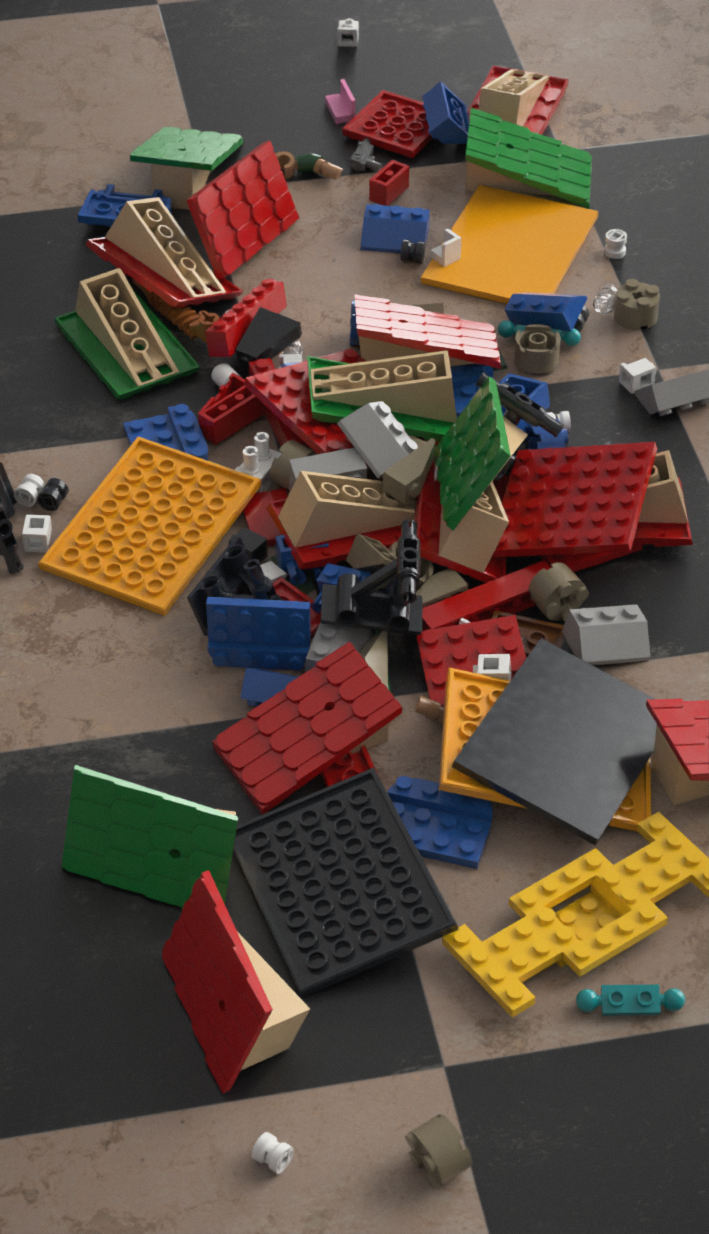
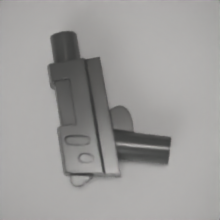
M364 139L358 143L357 150L350 159V169L359 172L360 170L365 171L366 167L376 171L382 169V164L375 162V158L372 156L374 145H370L369 139Z

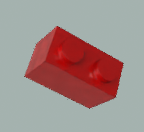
M394 160L386 164L369 179V201L382 206L390 205L409 188V166Z

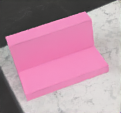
M342 79L340 80V94L325 96V103L336 124L350 122L355 117V99L347 83Z

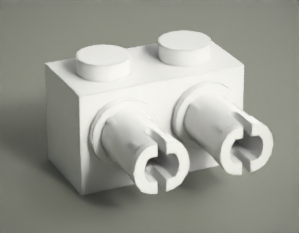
M259 432L254 436L255 446H247L245 450L243 449L244 462L235 469L241 473L261 479V486L256 493L267 491L274 483L270 478L272 462L274 458L279 459L282 454L281 452L269 449V435L265 432Z

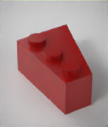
M233 372L229 376L227 384L221 385L219 393L215 398L211 397L198 412L199 426L204 438L215 445L266 413L265 405L244 386L245 379Z

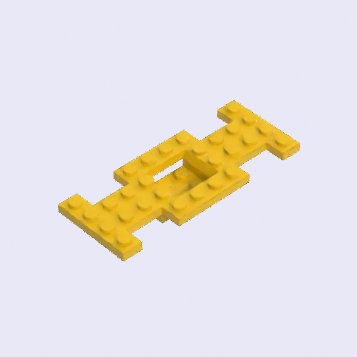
M657 812L638 823L637 831L650 843L614 865L595 848L510 897L509 906L522 919L484 941H481L463 924L458 927L459 930L443 936L442 945L513 1018L535 1004L536 997L522 984L525 980L555 962L560 967L567 964L579 977L583 976L667 925L668 917L654 903L689 882H692L709 898V858L660 812ZM591 885V892L557 912L551 909Z

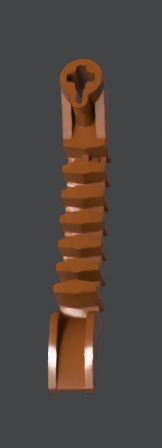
M133 278V284L144 292L150 305L154 306L156 311H160L162 316L165 315L168 321L171 320L172 324L177 325L179 330H183L185 335H189L191 340L200 338L203 342L207 343L205 331L214 322L219 320L217 314L208 313L203 310L196 315V311L190 310L188 305L183 308L172 307L156 293H150Z

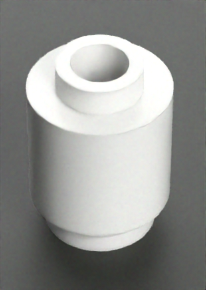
M222 363L213 369L211 378L221 387V385L227 384L232 372L239 377L241 376L229 364Z

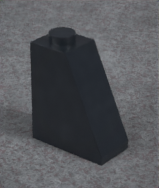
M260 307L236 348L238 361L242 365L249 367V362L266 358L272 359L301 337L300 322Z

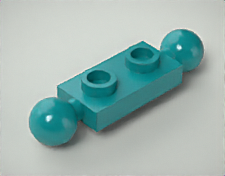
M504 320L499 323L497 331L501 337L509 338L512 335H516L519 330L520 332L524 331L526 326H514L511 321ZM573 328L572 331L565 332L551 329L555 334L556 331L559 333L560 342L562 340L569 346H576L581 341V334L577 329Z
M659 984L601 985V995H597L591 989H583L576 996V1005L581 1011L591 1012L597 1006H601L602 1016H657L661 1013L660 1006H664L670 1011H678L685 1004V995L681 990L671 988L665 991L664 994H660Z

